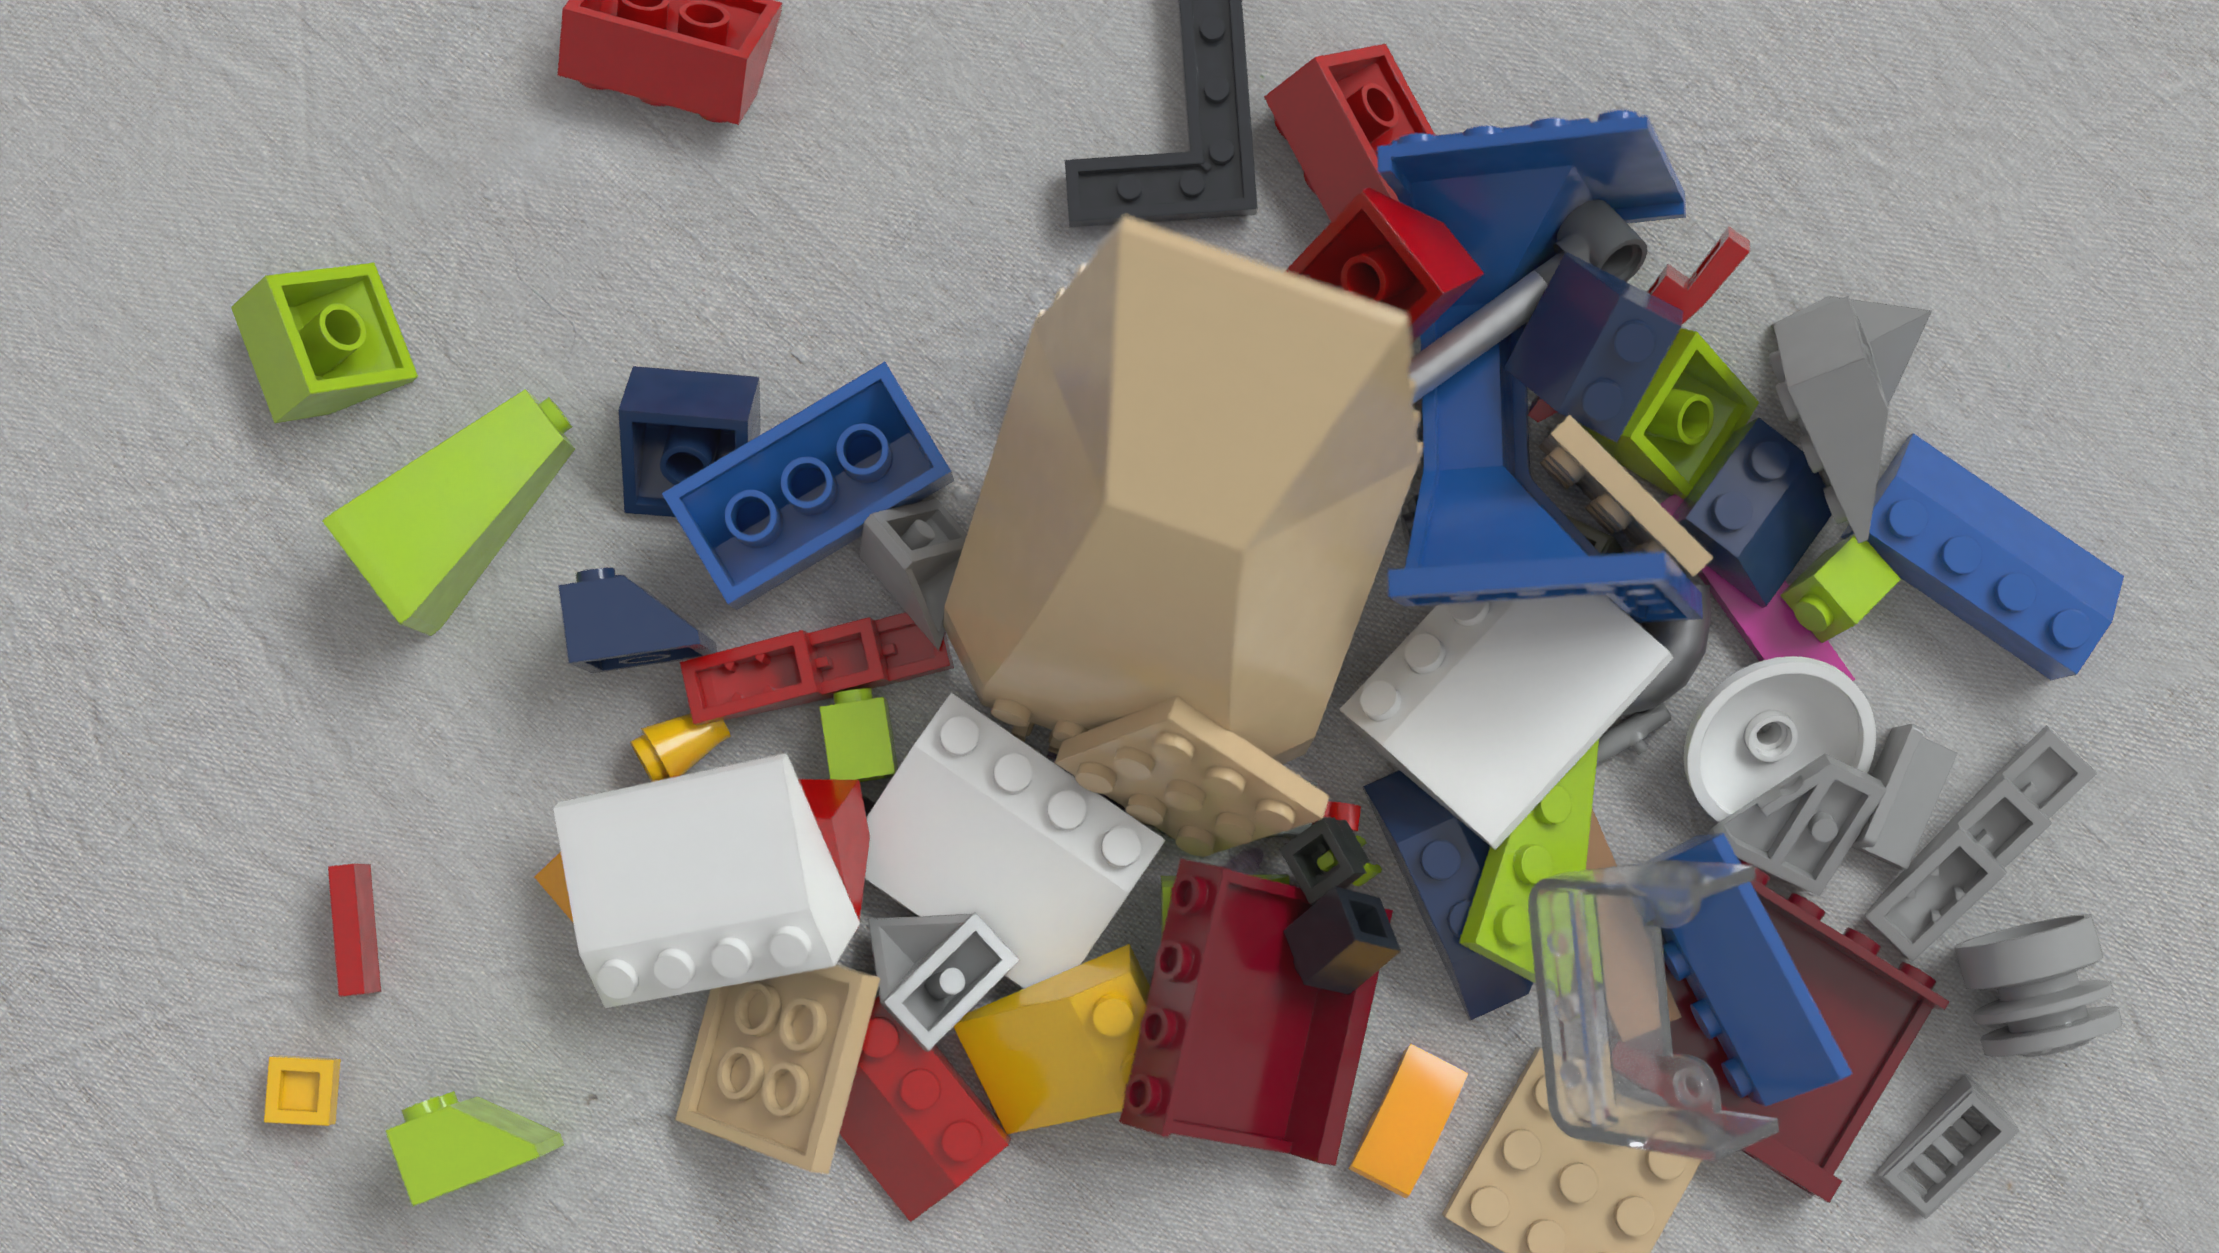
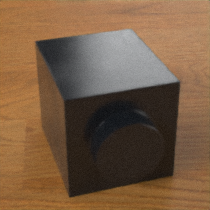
M1337 886L1329 890L1284 930L1293 954L1294 967L1301 977L1303 984L1348 995L1401 952L1380 897Z

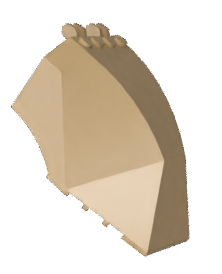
M1124 216L1098 245L1093 259L1087 265L1082 263L1078 267L1069 286L1066 289L1061 287L1056 292L1051 306L1046 311L1041 309L1037 314L944 606L943 627L981 705L992 708L991 714L998 720L1014 725L1011 734L1025 742L1027 736L1031 735L1034 724L1051 729L1048 752L1058 755L1062 741L1076 737L1081 733L1178 696L1229 732L1232 731L1282 765L1305 755L1319 728L1423 451V442L1417 441L1416 435L1420 414L1413 411L1412 403L1416 390V381L1409 378L1408 370L1413 356L1408 315Z

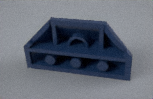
M1400 770L1363 786L1366 797L1468 1019L1471 1021L1528 995L1533 985L1532 981L1459 943L1490 845Z

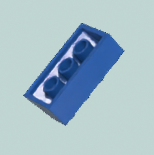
M884 361L663 492L662 495L729 606L738 610L861 537L864 521L871 513L918 503L952 483L954 478L952 471L887 363Z
M1914 433L1908 436L1877 482L1867 541L1901 579L2048 679L2055 680L2078 674L2113 621L2124 579L2122 574ZM1850 524L1841 535V538L1846 539L1854 534Z
M1724 833L1697 835L1629 870L1636 884L1629 888L1632 901L1647 923L1653 920L1656 921L1667 942L1659 947L1661 955L1675 979L1680 981L1686 978L1698 1000L1690 1005L1694 1018L1709 1040L1717 1036L1728 1057V1060L1721 1063L1723 1072L1729 1084L1740 1098L1748 1095L1751 1102L1769 1106L1840 1081L1853 1074Z

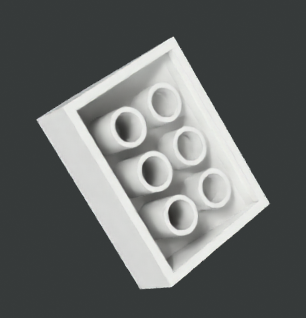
M1606 595L1442 604L1435 606L1339 710L1371 747L1496 850L1673 659V656Z
M950 693L866 817L870 842L865 880L916 916L959 915L976 912L1019 959L1004 977L1024 989L1074 968L1083 962L1159 851L1165 839L1100 794L1080 786L1071 774L956 695Z
M787 753L558 802L553 808L579 955L605 1008L833 967L860 925Z

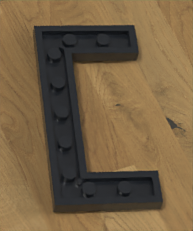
M1178 0L1189 152L1065 160L1069 227L1118 224L1124 216L1141 222H1159L1257 214L1258 206L1242 0Z

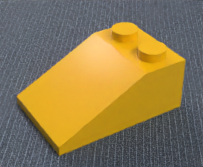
M1130 944L968 1012L953 1026L1006 1134L1106 1115L1122 1110L1124 1091L1129 1080L1140 1033V1022L1144 1015L1150 985Z

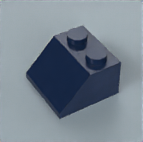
M1565 252L1507 360L1504 369L1558 413L1566 417L1570 415L1576 422L1618 442L1682 327L1683 311Z
M633 366L618 409L624 513L675 517L662 495L663 492L758 437L761 430L760 377Z
M1758 417L1732 433L1672 517L1713 557L1707 564L1709 568L1761 608H1764L1772 600L1832 516L1823 491L1826 485L1819 472L1813 473L1804 452Z
M606 567L579 571L576 573V583L558 585L568 662L592 674L688 660L717 652L715 641L625 575H616L615 568Z

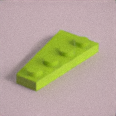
M1599 739L1496 850L1490 846L1459 942L1465 947L1556 995H1573Z

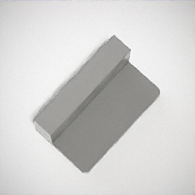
M1914 724L1893 727L1871 775L1881 780L1887 791L1851 846L1900 870L1909 868L1958 754L1951 749L1922 737L1924 729Z

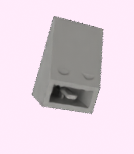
M1849 296L1775 325L1774 329L1779 350L1770 353L1769 357L1779 384L1776 385V390L1786 416L1790 422L1797 419L1803 436L1800 437V442L1813 473L1821 472L1827 486L1823 488L1832 516L1837 524L1848 521L1858 543L1867 541L1869 537L1889 410L1872 348Z

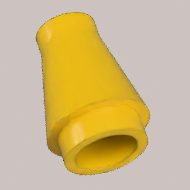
M691 713L641 728L643 735L630 741V744L651 782L684 775L719 743L730 738L731 735L724 720L694 725Z

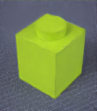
M1852 534L1824 551L1780 596L1794 611L1799 623L1811 631L1821 643H1824L1857 625L1901 579L1868 541L1858 543L1855 535Z
M871 688L834 693L835 704L820 707L830 779L859 780V783L892 778L898 770L888 701L884 697L873 698Z

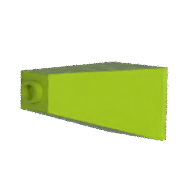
M524 389L324 518L322 522L398 623L432 636L443 627L574 452V446L564 435L573 426L550 397H547L540 403L531 393Z

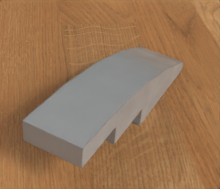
M2046 725L1946 824L1910 863L1909 868L1903 870L1865 913V917L1913 962L2007 874L2005 867L2052 824L2049 818L2097 774L2096 771Z

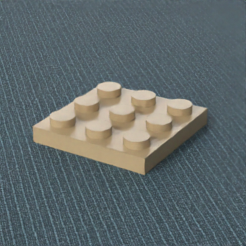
M1570 415L1539 445V448L1547 455L1540 462L1541 466L1564 489L1567 490L1570 486L1576 484L1592 500L1585 507L1592 518L1611 535L1615 531L1618 533L1622 530L1637 545L1630 554L1666 552L1688 578L1694 577L1713 559Z
M1178 696L1062 741L1055 760V764L1076 776L1077 783L1083 788L1106 795L1125 807L1126 813L1140 823L1153 825L1174 838L1176 845L1181 850L1201 857L1210 856L1223 850L1323 819L1329 795L1232 731L1229 732Z
M836 964L828 968L710 989L675 1120L806 1171L829 1174L880 978Z
M1537 1046L1442 1215L1504 1253H1651L1707 1153L1709 1146Z

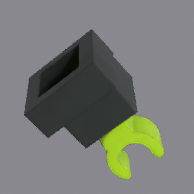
M1323 817V819L1315 822L1279 849L1310 905L1316 903L1334 886L1346 888L1353 884L1360 887L1382 872L1380 865L1369 863L1370 860L1362 848L1367 844L1366 840L1361 836H1355L1347 820H1336L1334 817Z

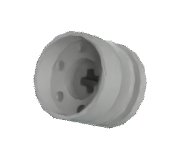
M2092 914L2063 916L2019 925L1956 944L1954 947L1965 988L1973 990L1997 989L2000 999L1975 1010L1973 1013L1975 1023L1982 1025L2007 1023L2008 1025L1981 1037L1980 1041L1985 1056L2023 1055V1057H2037L2064 1052L2088 1044L2090 1040L2110 1033L2123 1025L2119 1007H2086L2087 1004L2102 1000L2113 994L2114 990L2111 981H2079L2076 972L2098 962L2104 956Z

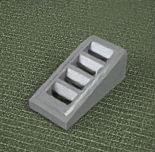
M1965 1074L1938 1101L1877 1170V1174L1926 1220L2020 1130L2012 1117ZM1969 1108L1987 1123L1980 1132L1962 1116ZM1950 1126L1970 1143L1963 1151H1960L1943 1135ZM1931 1144L1952 1163L1945 1171L1924 1153ZM1912 1162L1935 1182L1928 1191L1905 1171Z

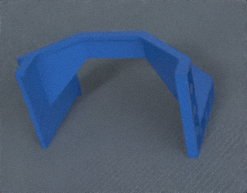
M1631 110L1607 111L1598 115L1597 121L1593 122L1589 118L1574 120L1544 118L1533 121L1530 125L1514 127L1476 126L1468 128L1462 133L1436 136L1426 133H1415L1401 136L1398 140H1393L1392 145L1377 146L1378 173L1395 192L1399 202L1443 222L1484 272L1420 336L1421 351L1556 255L1553 244L1557 242V234L1561 224L1572 211L1587 201L1595 199L1606 201L1627 224L1686 218L1685 191L1648 115L1639 116L1637 112ZM1526 323L1422 397L1423 475L1405 569L1388 570L1389 598L1404 607L1606 594L1637 623L1703 619L1702 593L1666 552L1602 556L1533 480L1530 471L1528 389L1504 369L1507 360L1526 327Z

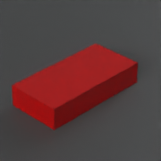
M353 863L328 866L338 995L341 997L381 992L371 864Z

